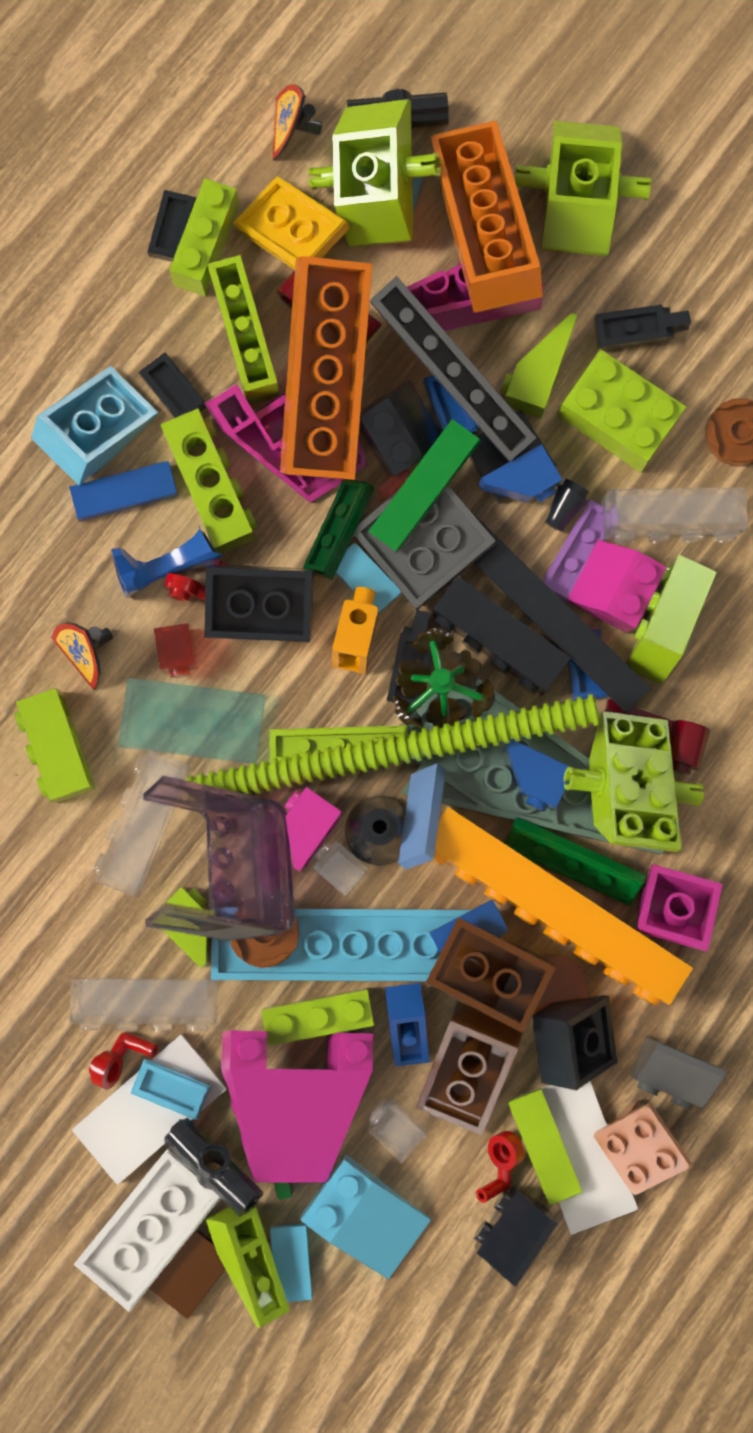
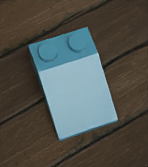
M110 366L38 414L31 439L80 485L103 469L157 417L158 411Z
M345 1153L330 1173L327 1182L322 1184L303 1210L301 1221L332 1245L389 1279L429 1224L431 1218Z

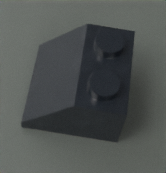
M407 380L360 411L359 430L385 473L390 476H397L420 461L441 434L410 380Z
M600 995L552 1003L532 1016L541 1083L577 1091L617 1063L609 996Z
M514 1185L510 1192L504 1190L494 1205V1209L497 1212L490 1222L486 1220L482 1222L473 1239L477 1241L474 1245L476 1253L509 1283L517 1287L558 1223L550 1209Z

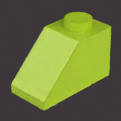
M181 887L151 919L156 924L201 929L188 920L165 916V914L171 912L210 919V912L204 907L208 901L194 887L190 891L185 887ZM161 928L200 968H204L210 962V936Z

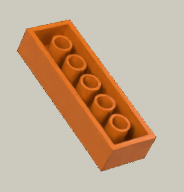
M497 120L431 135L433 153H439L442 165H436V168H442L441 175L437 177L473 312L476 313L543 297L541 266Z
M301 256L296 259L280 473L355 480L373 265L371 263Z

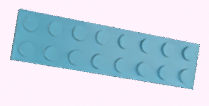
M212 908V920L230 923L232 916L238 908ZM292 909L298 919L300 936L296 949L287 960L273 967H255L237 957L230 945L229 939L212 937L211 980L427 981L440 955L429 932L470 910Z

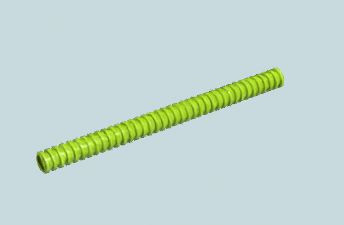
M589 694L587 699H582L579 696L576 698L577 701L571 702L569 698L565 700L566 703L562 704L559 701H555L552 706L544 703L543 708H538L535 705L532 706V710L528 711L525 707L521 708V712L518 713L515 710H510L508 715H505L504 712H500L498 717L490 714L488 719L484 720L481 716L477 717V721L474 722L471 719H466L464 724L456 721L454 726L446 723L444 728H439L438 725L433 726V730L422 728L420 733L417 730H412L410 735L402 732L400 737L392 734L389 735V739H385L382 736L378 738V741H374L372 738L368 739V742L365 744L363 741H358L356 746L348 743L346 748L338 745L335 747V750L328 747L325 748L324 752H321L318 749L314 751V754L304 752L301 757L299 754H294L292 759L284 756L282 761L274 758L271 760V763H268L267 760L261 761L260 765L256 762L251 763L250 767L241 765L238 770L236 767H230L228 772L225 769H220L218 774L215 771H210L207 776L204 773L198 774L197 778L191 775L187 777L186 782L241 795L244 793L246 796L252 795L253 791L259 794L262 793L263 789L269 792L273 790V787H276L278 790L283 789L284 785L293 787L296 782L299 785L305 784L306 780L309 783H314L316 778L324 781L326 776L334 779L337 777V774L344 777L347 776L348 772H351L354 775L361 769L363 772H368L369 768L372 767L374 770H378L381 765L389 768L391 763L399 766L401 761L409 764L415 758L419 762L425 756L428 759H433L435 754L443 757L445 752L453 755L455 750H460L463 753L466 752V748L470 747L473 751L477 750V746L480 745L483 748H487L490 743L498 746L500 741L508 744L510 739H515L518 742L521 741V737L526 736L527 740L532 739V735L535 734L538 737H543L545 732L553 735L555 730H560V733H563L565 728L570 727L573 731L577 729L576 726L582 725V728H587V724L590 723L598 726L600 717L596 698L593 697V694ZM186 789L187 796H196ZM190 802L193 806L200 805L197 803Z

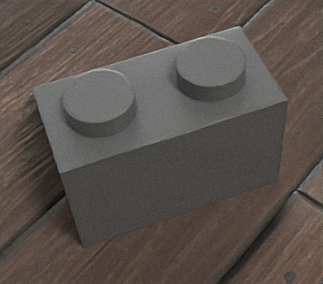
M645 1036L630 1076L639 1081L637 1088L655 1096L658 1095L659 1090L671 1094L670 1102L691 1110L693 1104L704 1108L724 1079L726 1070Z

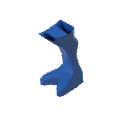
M200 526L197 533L185 544L148 562L135 560L121 547L111 549L117 577L126 598L142 591L151 583L166 577L168 573L178 574L209 566L210 564H219V559L223 556V554L214 552L206 533L200 529Z

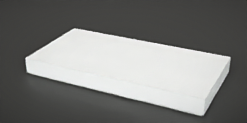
M183 1034L178 1036L152 1059L156 1063L211 1085L202 1110L228 1088ZM139 1071L72 1129L117 1185L165 1144L164 1137L174 1124L180 1119L187 1118V1116L130 1094Z
M588 1082L577 1091L552 1085L540 1087L583 1191L578 1195L559 1202L570 1234L578 1233L638 1210L633 1194L594 1138L596 1131L607 1125L591 1082Z
M168 1147L74 1265L130 1312L221 1198L213 1190L202 1187L197 1181L196 1174Z

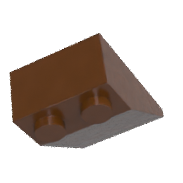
M458 917L426 983L524 1033L556 969V964L518 944Z
M457 1001L416 1109L482 1136L519 1049L523 1033L474 1007Z

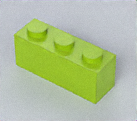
M204 178L169 269L174 286L206 297L212 281L207 264L220 260L233 226L232 223L240 207L236 188Z
M53 688L17 701L16 704L19 712L14 713L20 731H26L30 743L26 745V752L31 764H37L41 777L37 778V784L43 798L48 797L49 801L58 803L96 789L63 692Z
M368 988L264 1007L261 1010L264 1030L267 1031V1046L374 1026Z

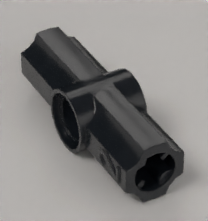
M393 89L385 92L382 97L347 100V107L409 99L411 101V131L414 127L449 125L447 92L411 95L407 90Z
M188 1117L180 1119L164 1137V1143L196 1174L199 1184L205 1189L213 1190L239 1217L248 1214L263 1196V1191L231 1160L227 1148L221 1144L213 1143ZM217 1163L222 1168L213 1171L207 1169L205 1165Z

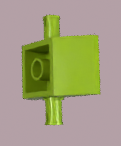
M409 99L346 107L333 133V166L310 167L308 175H314L315 178H308V182L312 190L334 187V206L337 215L346 220L350 229L345 233V237L350 247L413 241L412 180L417 177L440 176L442 168H436V165H442L439 153L412 156L411 101Z
M554 120L549 165L547 164L546 168L516 165V187L544 189V193H546L541 250L608 256L618 197L649 199L651 177L621 175L622 138L620 127Z
M606 711L600 714V722L596 729L589 758V770L568 767L563 780L564 782H570L564 784L566 790L591 792L594 826L614 845L679 852L682 850L677 803L700 806L704 799V792L697 791L704 789L702 784L677 782L674 780L668 720Z

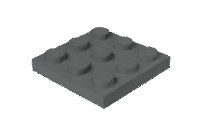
M447 486L398 553L368 532L396 493L364 519L354 532V536L416 610L423 607L456 579L457 576L497 544L494 538L449 486Z

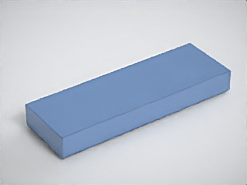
M438 763L411 774L398 864L406 870L434 859L446 770Z

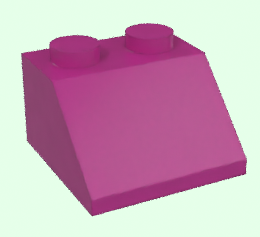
M597 540L567 601L627 633L636 629L667 567L637 550Z
M307 787L302 793L296 790L285 805V808L289 811L285 818L293 867L302 873L343 817L340 810Z
M652 864L645 879L638 907L636 931L707 952L723 884Z

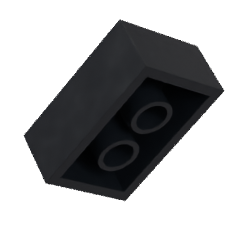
M210 564L206 567L204 638L310 642L312 638L314 569Z

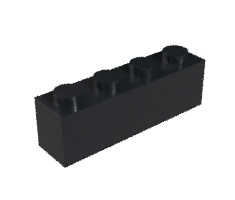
M457 576L433 608L432 615L436 617L434 622L437 626L447 633L455 631L464 638L462 643L476 654H479L480 651L485 653L492 659L490 664L505 675L508 672L520 679L518 682L519 686L532 695L538 692L543 696L570 660L569 656L459 576Z

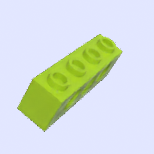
M241 255L208 263L211 280L246 400L249 404L280 396L277 379Z
M195 409L160 424L216 553L223 554L255 540L252 529L257 528V524L250 508L243 511L238 499L244 497L236 477L230 480L225 468L229 467L230 463L223 447L215 448L211 438L217 436L210 418L206 417L203 419L199 409ZM195 445H204L206 447L205 453L201 456L194 457L189 454L190 449ZM217 475L220 477V481L216 486L208 488L202 485L203 480L207 476ZM223 505L233 507V513L228 518L223 519L216 516V511L219 507Z

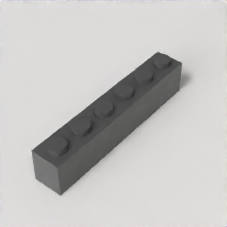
M397 276L370 300L371 305L506 460H513L536 439L535 435Z

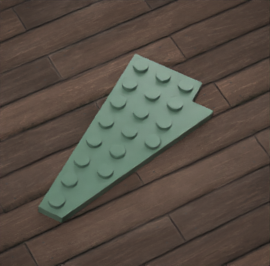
M477 678V682L474 685L468 686L466 684L464 687L476 691L477 687L484 682ZM451 690L447 694L448 698H453L456 704L463 705L466 709V716L460 720L461 724L466 723V719H471L472 722L477 721V718L473 717V710H471L474 698ZM494 690L496 694L495 701L488 711L482 712L481 716L484 720L488 719L490 714L498 717L500 712L508 715L510 710H515L518 713L521 712V709ZM434 693L417 711L422 718V728L433 730V723L426 721V714L430 712V702L436 699L440 700V695ZM410 724L409 735L412 730H417L418 733L422 732V728ZM545 732L543 737H538L535 734L532 735V739L527 740L525 736L521 737V741H518L569 767L589 770V758L556 734L549 735L548 732ZM500 741L498 746L490 743L487 748H483L480 745L477 746V750L473 751L471 747L466 748V752L463 753L460 750H455L453 755L445 752L443 757L435 754L433 759H428L425 756L419 762L416 758L412 759V761L420 766L416 772L436 763L446 769L441 800L443 805L512 821L519 817L542 828L610 843L594 826L591 792L565 789L557 807L553 810L547 808L545 812L526 804L528 798L520 794L504 749L506 745L504 741ZM410 781L401 792L405 796H408ZM624 846L658 855L664 852V850Z

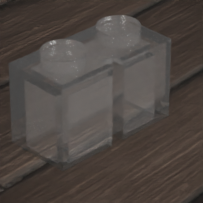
M335 841L332 846L325 842L313 856V859L317 862L313 869L346 897L369 871L366 865L338 841Z
M394 1096L388 1102L382 1099L369 1114V1133L401 1163L407 1159L427 1136L425 1125Z

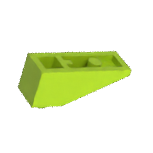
M570 313L517 363L513 375L506 374L500 393L506 395L504 401L511 409L522 410L525 414L542 419L577 319V314Z
M227 1207L206 1218L216 1252L256 1327L261 1328L289 1312L290 1308L257 1208L254 1207L248 1214L239 1217L230 1207Z

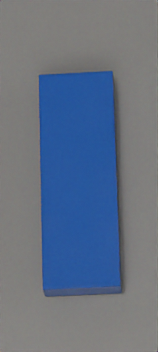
M169 461L88 481L80 485L69 486L79 522L178 496Z

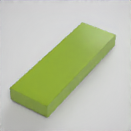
M538 1088L507 1101L548 1205L551 1206L582 1193L583 1191L542 1089Z

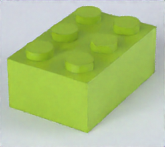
M600 349L563 401L557 417L641 473L678 421L686 406Z

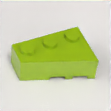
M681 555L677 556L672 566L665 564L667 569L659 582L662 586L659 592H654L646 608L649 614L646 620L642 619L634 634V638L637 640L626 662L635 673L661 685L683 656L717 573Z

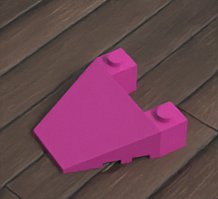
M237 384L228 387L204 403L222 433L308 502L311 503L342 483L343 479L280 473L286 392L255 412ZM360 433L358 435L355 474L367 466Z
M230 1030L223 1032L221 1070L224 1080L227 1082L232 1100L231 1105L234 1115L237 1117L253 1181L255 1183L327 1182L373 1071V1034L334 1033L327 1035V1070L266 1069L267 1031Z

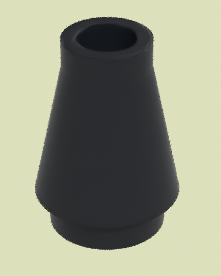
M565 479L562 485L558 484L557 493L554 496L549 514L544 522L559 532L564 530L565 526L588 502L586 497L589 491L569 479Z

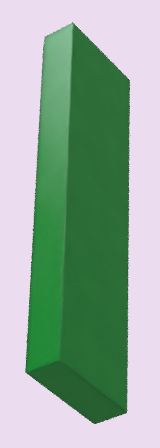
M452 419L368 532L398 553L480 444L481 440Z
M516 817L504 841L505 845L528 860L629 906L634 901L646 878L645 874L519 817Z

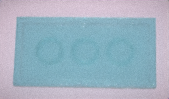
M128 678L118 747L248 764L257 763L266 696Z

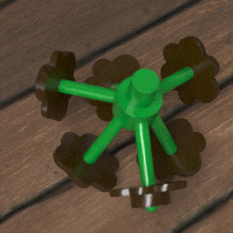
M437 628L428 629L420 633L417 637L418 640L413 642V647L419 649V652L423 654L432 652L435 671L432 673L429 668L424 667V662L421 659H415L413 662L411 660H403L399 664L400 674L396 676V684L402 686L403 696L406 698H413L416 694L421 696L410 705L406 700L395 695L393 697L396 703L394 711L398 719L407 726L411 724L422 728V718L416 710L435 693L440 695V700L436 699L430 702V712L426 714V721L433 723V726L438 725L439 728H444L446 723L454 726L456 721H460L466 716V709L463 705L456 704L453 698H448L447 694L451 690L474 698L471 704L473 717H480L483 711H488L492 707L496 695L492 680L487 678L483 684L481 683L477 687L476 691L464 687L466 684L472 686L477 682L476 675L481 671V663L477 659L471 658V653L468 650H463L460 653L451 651L445 656L447 666L443 668L439 651L444 650L447 644L454 641L453 634L445 633V630Z

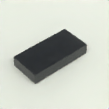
M164 190L147 251L149 257L173 261L197 197Z
M166 352L139 371L141 378L173 418H177L195 409H199L202 412L207 408L204 404V399Z

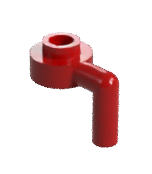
M219 561V562H220L219 564H216V565H230V564H228V563L221 562V561ZM167 574L163 588L169 591V597L188 602L189 597L205 600V585H201L198 581L182 575Z
M128 1032L121 1033L110 1051L106 1050L100 1055L95 1056L89 1067L92 1084L105 1090L111 1089L121 1075L123 1056L127 1049L154 1058L158 1053L159 1046Z
M502 1131L493 1136L488 1142L489 1157L493 1164L498 1167L497 1179L476 1191V1197L481 1203H485L504 1192V1190L509 1189L511 1186L512 1168L521 1164L524 1160L525 1150L523 1143L511 1131Z

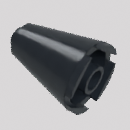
M386 796L369 797L355 805L350 811L345 824V838L352 853L361 861L371 865L382 866L398 861L406 807L399 801ZM375 821H383L387 825V830L382 834H377L373 831L372 827Z

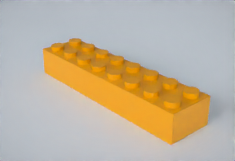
M447 807L438 823L435 854L432 861L440 866L448 862L457 868L454 873L455 876L471 886L478 882L487 888L483 894L493 899L499 905H505L507 901L516 907L513 912L514 915L530 925H535L536 922L546 927L543 934L558 944L565 946L569 942L576 947L572 952L573 954L594 966L599 962L605 966L602 973L612 980L625 986L628 982L635 986L632 993L647 1003H652L655 1006L659 1002L667 1005L672 1003L693 968L451 808Z

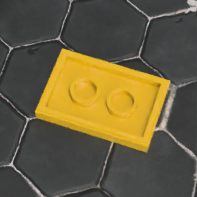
M276 176L232 223L236 231L293 270H295L296 259L301 256L322 258L350 229L346 220L279 176Z

